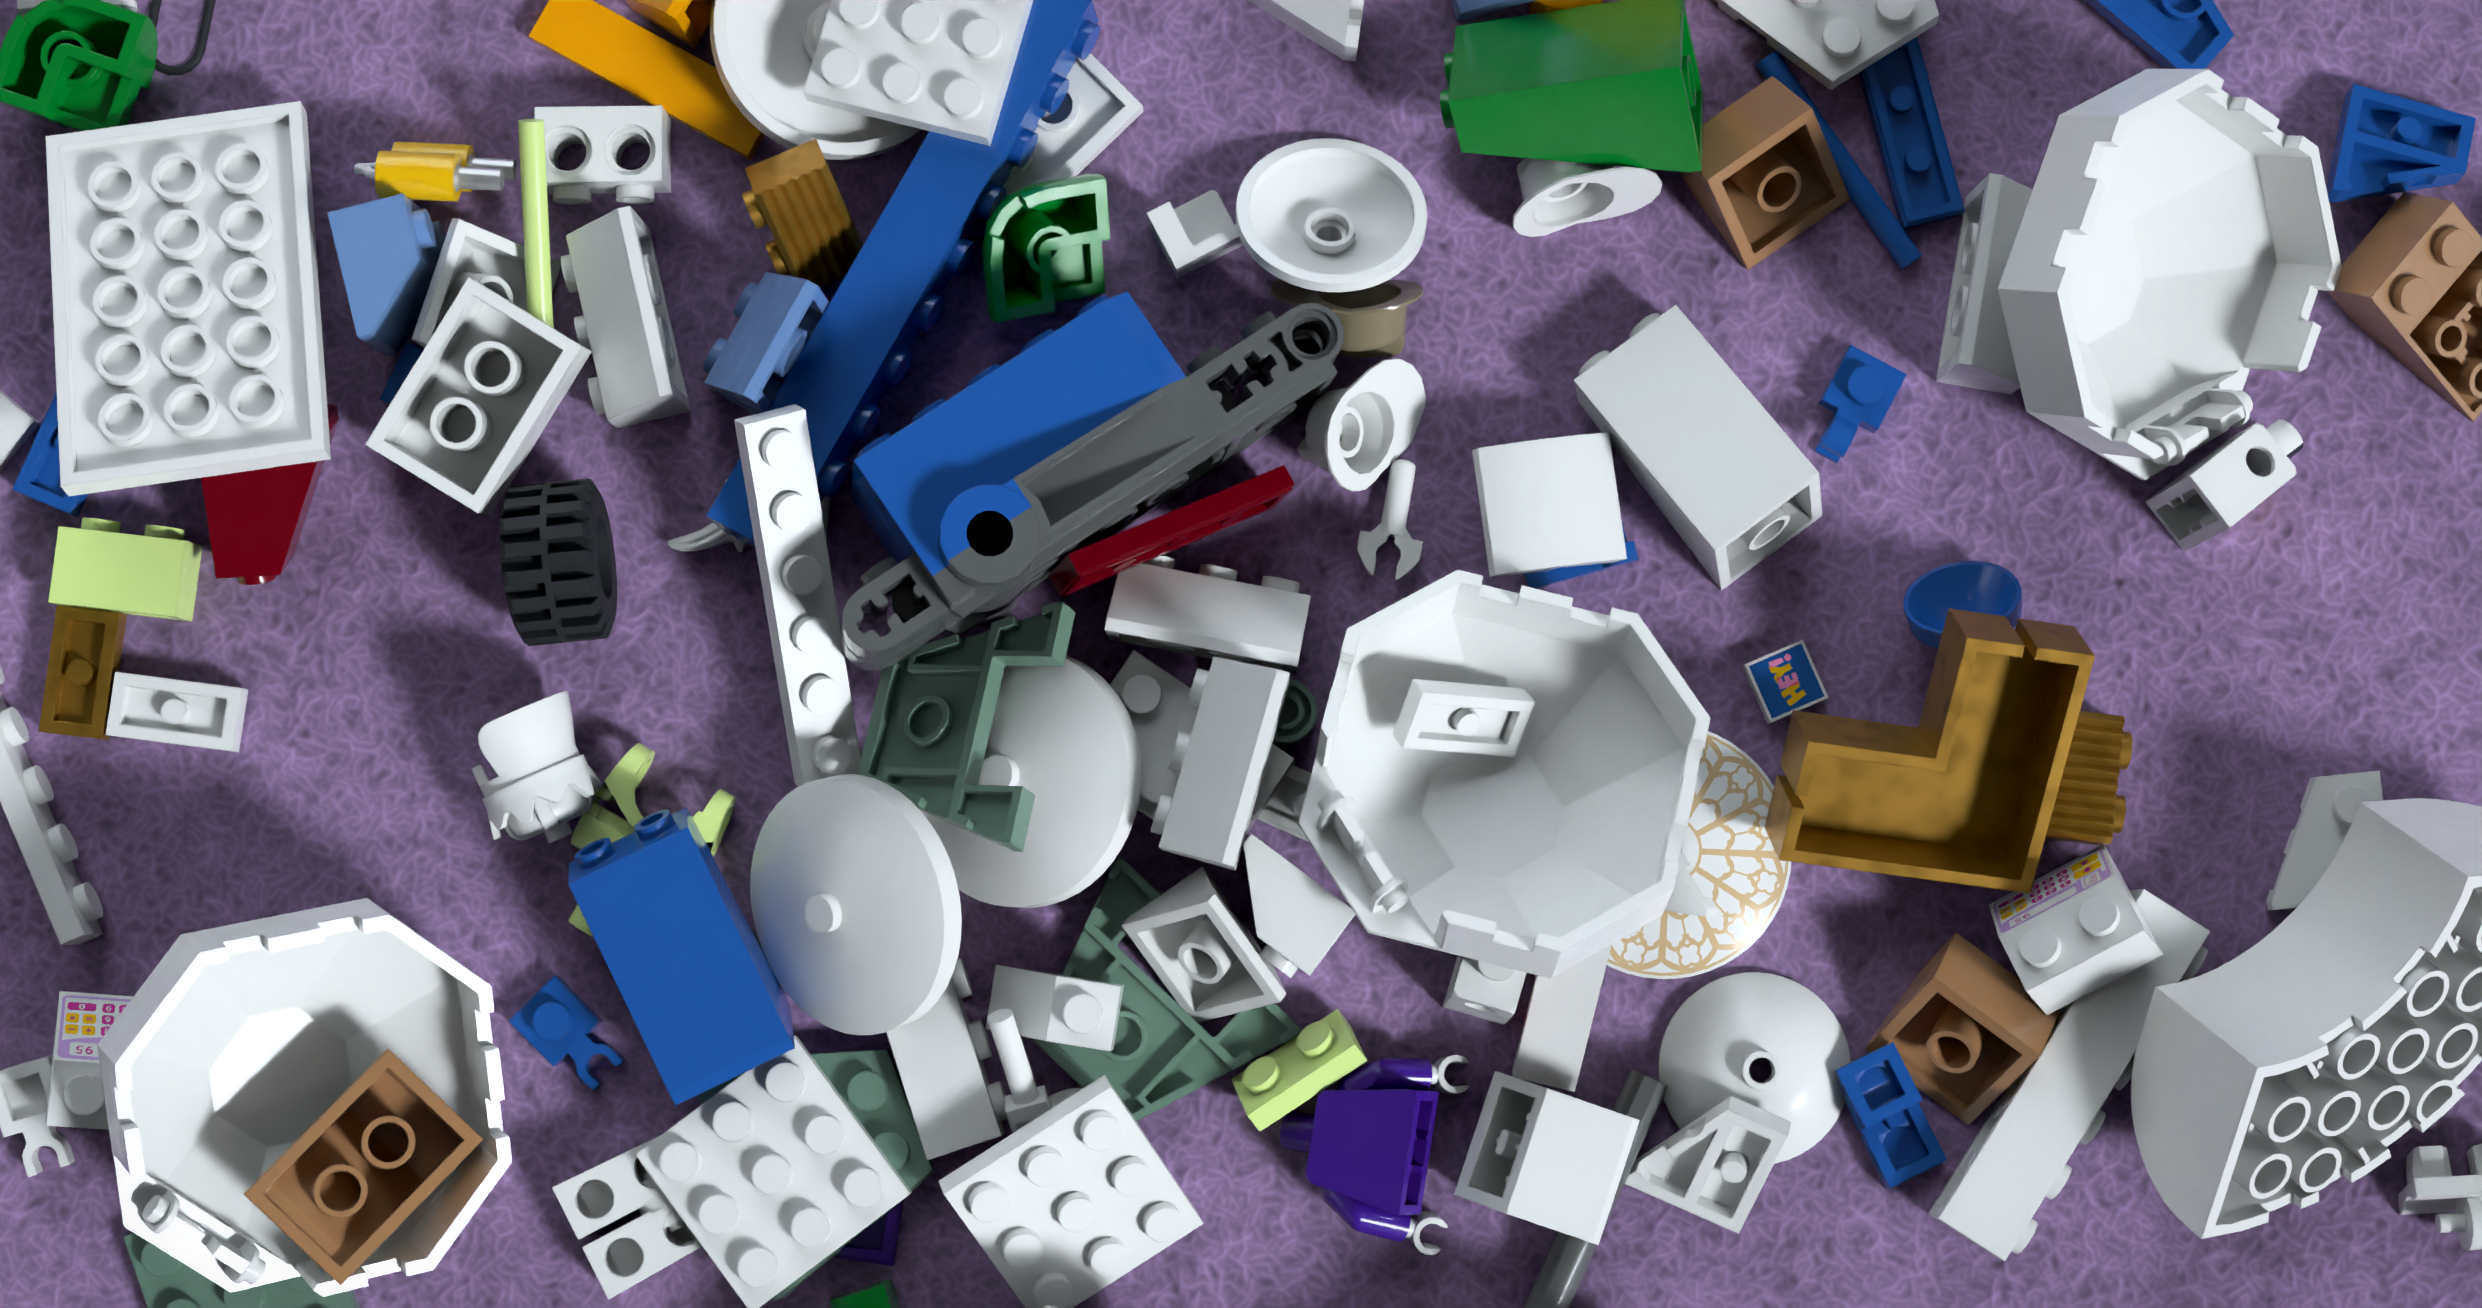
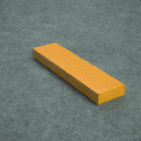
M549 0L528 36L536 44L650 106L662 105L673 119L748 160H751L765 135L740 112L731 100L722 84L716 67L593 0Z

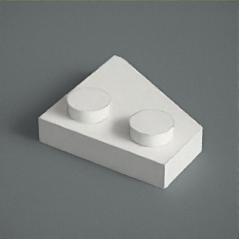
M2380 770L2310 778L2300 805L2301 813L2296 827L2291 830L2284 850L2286 855L2274 889L2270 890L2266 900L2267 911L2297 908L2311 892L2341 847L2353 822L2359 803L2383 800Z

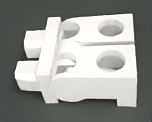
M658 1137L552 1187L578 1240L636 1210H639L641 1217L582 1247L608 1300L702 1247L635 1155Z

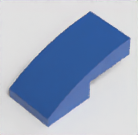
M1894 1042L1834 1070L1855 1126L1885 1189L1892 1188L1947 1160L1919 1105V1102L1923 1101Z

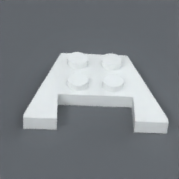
M1715 0L1718 2L1719 9L1734 20L1739 18L1766 37L1768 45L1830 90L1936 25L1939 17L1935 0Z

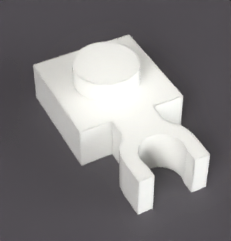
M52 1054L0 1070V1128L3 1138L23 1132L26 1145L22 1158L28 1177L43 1171L38 1159V1151L41 1146H48L56 1151L60 1167L70 1165L75 1161L68 1140L57 1132L56 1126H46L45 1118Z

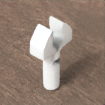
M1405 459L1394 460L1391 463L1381 524L1371 532L1360 530L1357 554L1363 567L1371 577L1374 576L1376 551L1387 542L1389 536L1393 537L1394 546L1400 553L1395 581L1407 575L1420 560L1423 541L1413 540L1406 529L1416 466L1411 461Z

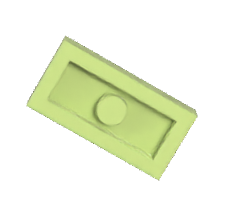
M1336 1009L1320 1021L1307 1025L1299 1035L1267 1056L1253 1061L1243 1072L1231 1080L1246 1115L1256 1128L1262 1131L1368 1060L1350 1024L1340 1011Z

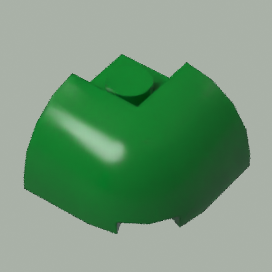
M101 0L42 1L23 17L18 14L5 35L0 49V103L41 120L78 131L127 125L140 87L148 90L153 77L158 48L156 27L146 15Z
M1091 173L1035 183L1006 196L987 221L982 248L987 312L992 321L998 323L1055 312V302L1105 293L1102 241L1110 240L1107 183L1104 176Z

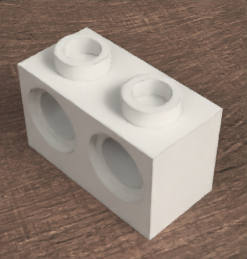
M662 105L534 107V119L544 120L547 194H553V202L569 205L587 204L591 202V194L616 193V201L645 204L654 202V193H671V118ZM636 143L649 145L650 155L642 167L635 170L621 168V156L627 147ZM572 144L586 146L585 160L578 168L570 171L558 168V157L564 148Z

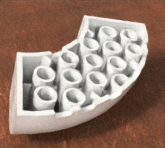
M2425 798L2360 802L2348 833L2329 867L2311 892L2278 927L2240 956L2214 970L2188 980L2155 987L2133 1062L2131 1077L2133 1125L2142 1160L2156 1190L2174 1215L2201 1239L2239 1232L2268 1223L2270 1211H2274L2292 1202L2300 1209L2318 1202L2319 1190L2342 1176L2350 1183L2365 1176L2391 1157L2387 1146L2399 1139L2413 1126L2423 1133L2465 1095L2457 1086L2482 1061V806Z

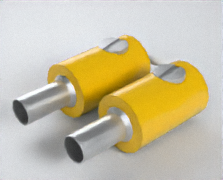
M394 142L391 151L378 152L376 162L355 164L354 173L364 174L368 178L375 179L376 193L379 198L403 193L411 201L458 202L461 191H502L504 181H516L517 161L516 159L475 158L473 145Z

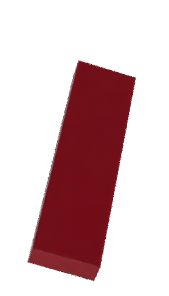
M1285 465L1074 551L1059 563L1049 574V577L1058 595L1063 594L1066 596L1269 511L1292 490L1295 484Z

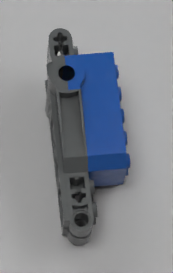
M1128 291L1110 298L1105 294L1085 305L1075 314V319L1056 331L1049 329L1036 336L1021 349L1020 354L1001 366L994 364L980 372L967 383V388L947 401L940 399L921 410L913 417L911 424L894 435L885 434L872 441L857 454L858 458L853 462L851 500L890 557L879 562L860 577L864 585L845 604L842 611L841 646L845 656L859 668L866 671H880L892 666L941 633L943 635L950 633L961 636L975 626H988L992 622L1004 619L1018 605L1021 596L1050 578L1049 574L1068 554L1117 534L1311 407L1326 392L1327 386L1330 385L1338 372L1332 363L1337 357L1344 341V328L1339 317L1330 308L1319 303L1301 304L1276 318L1272 311H1268L1245 326L1240 331L1243 338L1226 352H1223L1219 345H1216L1196 357L1187 365L1190 373L1185 376ZM1295 345L1306 347L1312 354L1301 352ZM1240 381L1245 388L1240 396V400L1235 405L1232 396ZM989 533L1004 539L1010 547L1000 555L983 556L976 553L970 547L967 534ZM892 604L895 614L887 620L885 636L880 637L874 630L863 634L862 626L864 622L869 621L874 628L881 627L886 623V612L888 606Z

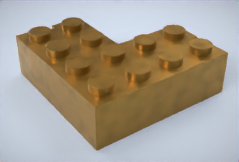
M1949 608L1918 727L1793 710L1780 761L1786 776L1777 775L1765 823V830L1778 859L2030 893L2095 658L2094 653L2075 626L2018 618L2014 630L2005 616Z

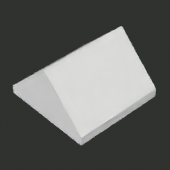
M452 218L412 340L421 347H426L468 277L527 312L524 246L463 220ZM550 258L553 291L561 262Z
M1203 866L1132 914L1121 925L1177 1003L1198 1023L1279 1003L1286 995L1274 965L1260 956L1262 948Z

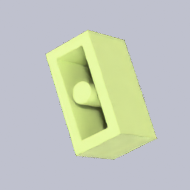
M86 517L82 518L81 529L58 526L49 603L192 622L202 546L183 540L185 530L160 525H145L144 536L120 533L121 522Z

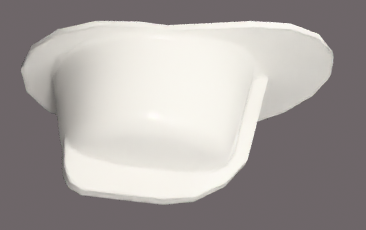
M1527 158L1522 160L1517 166L1523 203L1514 213L1512 225L1520 235L1537 237L1548 235L1577 223L1598 221L1624 215L1651 203L1660 194L1662 181L1656 173L1644 168H1614L1610 165Z
M1398 358L1384 359L1370 367L1350 387L1326 392L1314 402L1308 413L1305 427L1306 437L1297 448L1299 455L1303 459L1315 462L1318 467L1331 473L1339 486L1348 491L1354 492L1367 489L1408 448L1413 440L1425 408L1426 395L1422 378L1413 365Z

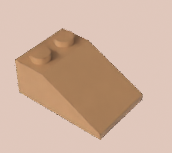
M387 1049L244 1195L341 1286L474 1150L483 1138L399 1058Z

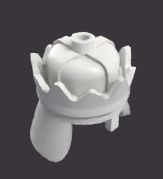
M567 690L488 722L480 729L478 734L480 749L498 774V777L489 781L482 765L472 768V771L485 797L482 801L487 810L494 840L501 837L500 829L505 828L513 839L520 841L530 839L544 832L550 844L572 834L573 832L568 821L588 812L592 806V796L597 794L599 791L598 786L602 785V783L588 765L584 754L580 755L576 747L573 717Z

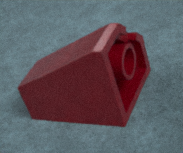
M327 403L331 444L339 415L337 406ZM325 460L201 478L216 579L237 578L240 584L257 585L270 582L277 575H281L296 550Z

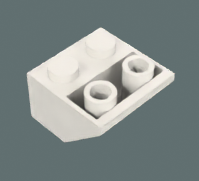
M1495 1071L1454 1195L1599 1245L1640 1120Z

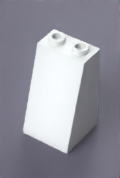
M1674 305L1662 315L1653 313L1641 320L1631 331L1630 339L1611 353L1605 350L1591 357L1581 367L1579 376L1574 379L1579 403L1602 433L1609 432L1610 443L1722 591L1822 516L1820 477L1816 468L1677 305Z

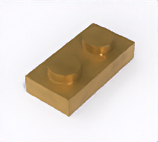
M56 606L38 732L110 741V736L106 735L114 675L115 672L120 671L127 614L70 606Z

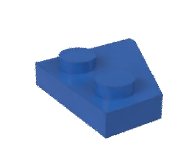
M2353 84L2344 96L2326 187L2329 202L2334 203L2457 184L2466 173L2476 118Z

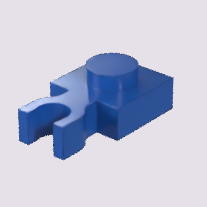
M558 975L553 976L509 1020L553 1067L558 1066L569 1055L576 1063L578 1076L592 1091L597 1090L603 1084L590 1071V1061L595 1055H605L615 1067H620L626 1061L611 1045L598 1043L589 1035L603 1020Z

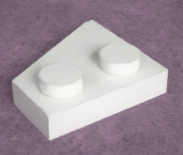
M1730 1096L1636 1159L1625 1184L1739 1234L1789 1135L1791 1122Z

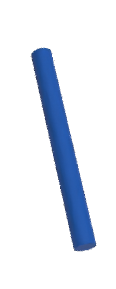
M1777 51L1762 59L1756 67L1765 80L1771 76L1775 77L1812 107L1850 199L1900 269L1903 270L1922 256L1921 252Z

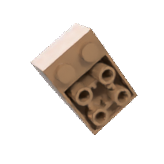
M2403 192L2344 261L2334 291L2327 292L2357 326L2465 417L2474 422L2482 412V237L2453 201Z

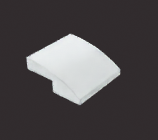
M1609 432L1522 441L1472 450L1490 577L1545 572L1561 567L1612 563L1627 559Z

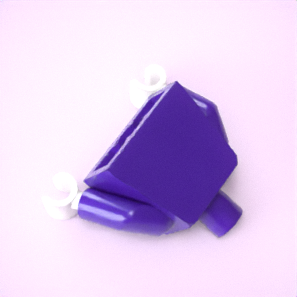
M1460 1055L1442 1057L1434 1065H1431L1430 1061L1426 1058L1377 1059L1342 1077L1338 1083L1337 1090H1322L1317 1097L1315 1115L1291 1111L1284 1116L1280 1129V1144L1282 1148L1309 1153L1306 1168L1307 1181L1322 1187L1324 1202L1353 1230L1396 1242H1402L1405 1238H1409L1414 1246L1425 1255H1435L1440 1252L1441 1249L1437 1245L1422 1243L1419 1238L1422 1228L1428 1224H1437L1440 1227L1448 1228V1225L1439 1215L1430 1211L1421 1212L1439 1092L1428 1089L1433 1084L1442 1093L1457 1094L1469 1088V1086L1464 1085L1451 1086L1444 1077L1445 1068L1449 1063H1469L1465 1057Z

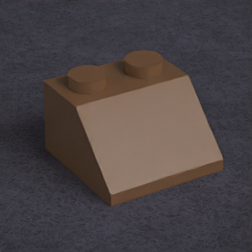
M1773 76L1703 124L1702 171L1681 172L1692 195L1747 270L1850 200L1812 107Z
M1955 933L1923 966L1868 1042L1865 1050L1871 1053L1894 1042L1915 1086L1969 1126L2041 1055L2061 1009L2046 1015L2026 992L2019 978L1962 936Z

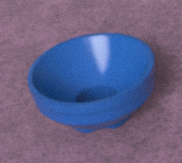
M1962 561L1942 565L1917 578L1904 596L1903 607L1913 635L1921 642L1938 650L1949 608L2005 616L2014 628L2017 619L2022 616L2023 595L2020 583L2011 571L1989 562Z

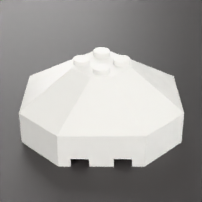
M2146 69L2059 115L1998 286V293L2026 412L2141 480L2148 479L2169 465H2177L2185 459L2186 455L2226 432L2230 427H2239L2248 421L2250 412L2253 409V402L2250 396L2243 391L2250 369L2299 373L2308 367L2321 330L2320 325L2314 321H2308L2318 290L2334 291L2342 269L2318 146L2304 136L2284 134L2277 129L2280 119L2249 97H2232L2221 88L2224 80L2209 69Z
M1456 570L1347 628L1320 729L1316 758L1298 826L1367 933L1552 979L1663 915L1675 887L1679 868V856L1684 833L1688 826L1698 779L1697 772L1711 718L1637 613L1612 607L1610 615L1572 607V597L1523 585L1521 586L1520 593L1482 585V575ZM1412 679L1525 689L1535 703L1515 756L1402 748L1392 734Z
M368 898L181 934L97 1044L123 1226L229 1292L301 1276L315 1292L325 1297L368 1286V1278L401 1270L406 1276L434 1270L512 1163L509 1136L503 1132L500 1101L505 1100L500 1055L499 1049L492 1042L489 1013L494 1012L491 985ZM389 1049L483 1140L340 1286L259 1210L244 1193Z

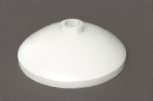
M1332 138L1309 139L1276 149L1251 168L1245 176L1237 195V230L1244 247L1252 258L1277 278L1292 285L1314 291L1351 292L1370 288L1391 279L1413 261L1422 246L1426 232L1427 206L1425 197L1411 173L1401 163L1386 153L1371 146L1349 140Z
M1744 972L1721 977L1706 984L1689 996L1678 1008L1662 1038L1658 1059L1659 1082L1668 1086L1663 1100L1668 1112L1680 1130L1730 1096L1790 1121L1789 1135L1775 1163L1794 1158L1812 1148L1835 1124L1843 1110L1845 1099L1834 1070L1851 1063L1846 1037L1838 1020L1816 994L1801 984L1782 976L1760 972ZM1765 1058L1771 1065V1074L1764 1082L1757 1083L1750 1077L1749 1067L1755 1059Z

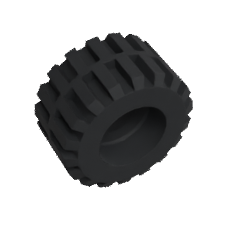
M586 478L511 486L506 493L501 509L500 556L509 612L523 642L527 646L608 638L617 610L616 562L606 505L595 483L591 479Z

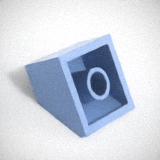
M403 193L327 212L357 337L385 356L399 353L417 324L446 238L441 222H432L428 211L420 209Z

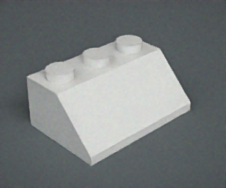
M1989 173L1965 197V213L1962 216L1936 382L2011 395L2020 388V383L1998 293V286L2033 189L2003 175Z
M631 206L617 208L566 235L570 254L561 256V267L569 292H578L583 315L574 317L578 342L583 347L592 351L597 377L588 378L589 392L594 410L597 415L606 414L607 421L616 428L690 412L691 409L650 229Z
M1162 555L1118 573L1104 629L1109 640L1213 659L1214 656L1279 669L1296 675L1311 595L1299 593V582L1272 576H1263L1261 586L1237 582L1238 571L1209 564H1200L1198 574L1174 570L1175 559Z
M1214 656L1209 671L1197 668L1187 706L1198 709L1192 733L1188 734L1179 731L1169 769L1180 772L1173 797L1161 794L1151 827L1152 833L1162 835L1159 844L1161 850L1236 871L1289 687V672Z

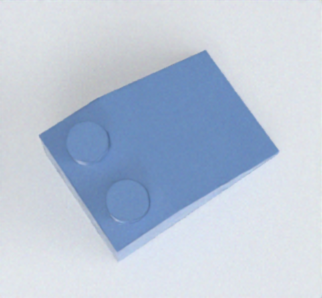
M765 272L759 285L750 282L736 304L734 315L740 319L728 340L720 337L711 348L705 360L703 371L709 374L704 384L712 392L753 414L766 412L829 305V301L819 286L807 279Z

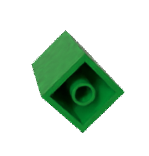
M1620 0L1456 26L1453 52L1445 53L1444 56L1445 75L1449 89L1441 90L1440 107L1446 129L1455 128L1461 152L1678 172L1702 171L1704 92L1684 0Z

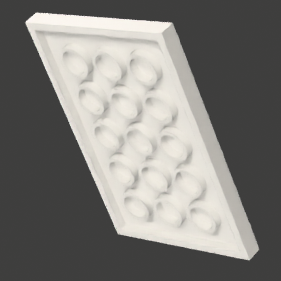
M301 101L46 136L60 486L68 496H76L330 460L331 451L307 112Z

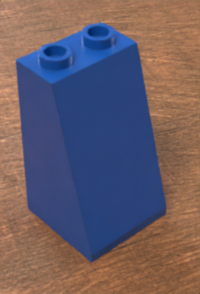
M687 807L673 814L667 809L657 811L639 821L634 826V833L613 843L610 838H602L586 845L575 854L576 860L569 863L568 885L675 1105L795 1048L790 1003L772 972L757 939Z

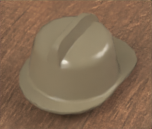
M1278 279L1272 283L1271 293L1278 300L1293 306H1299L1304 303H1319L1330 308L1339 317L1344 328V341L1339 353L1347 357L1370 358L1396 356L1403 351L1405 346L1407 305L1423 296V286L1411 281L1387 280L1376 286L1357 291L1322 292L1301 288Z

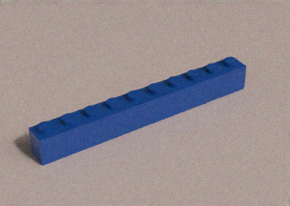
M1033 0L991 145L988 146L929 131L767 411L796 404L805 409L820 504L825 495L829 498L833 497L843 484L849 468V464L845 460L856 441L864 442L873 432L881 412L877 405L889 385L897 386L907 373L912 361V353L909 352V349L920 330L929 331L937 321L944 304V298L940 295L951 276H961L968 267L976 247L972 240L983 221H988L1006 197L1007 189L1003 186L1010 176L1013 166L1024 167L1032 156L1038 141V134L1035 131L1040 118L1042 119L1046 112L1055 113L1062 104L1069 88V80L1066 77L1074 65L1076 57L1085 60L1093 50L1100 34V26L1097 25L1099 20L1092 0ZM740 457L706 516L719 529L755 548Z

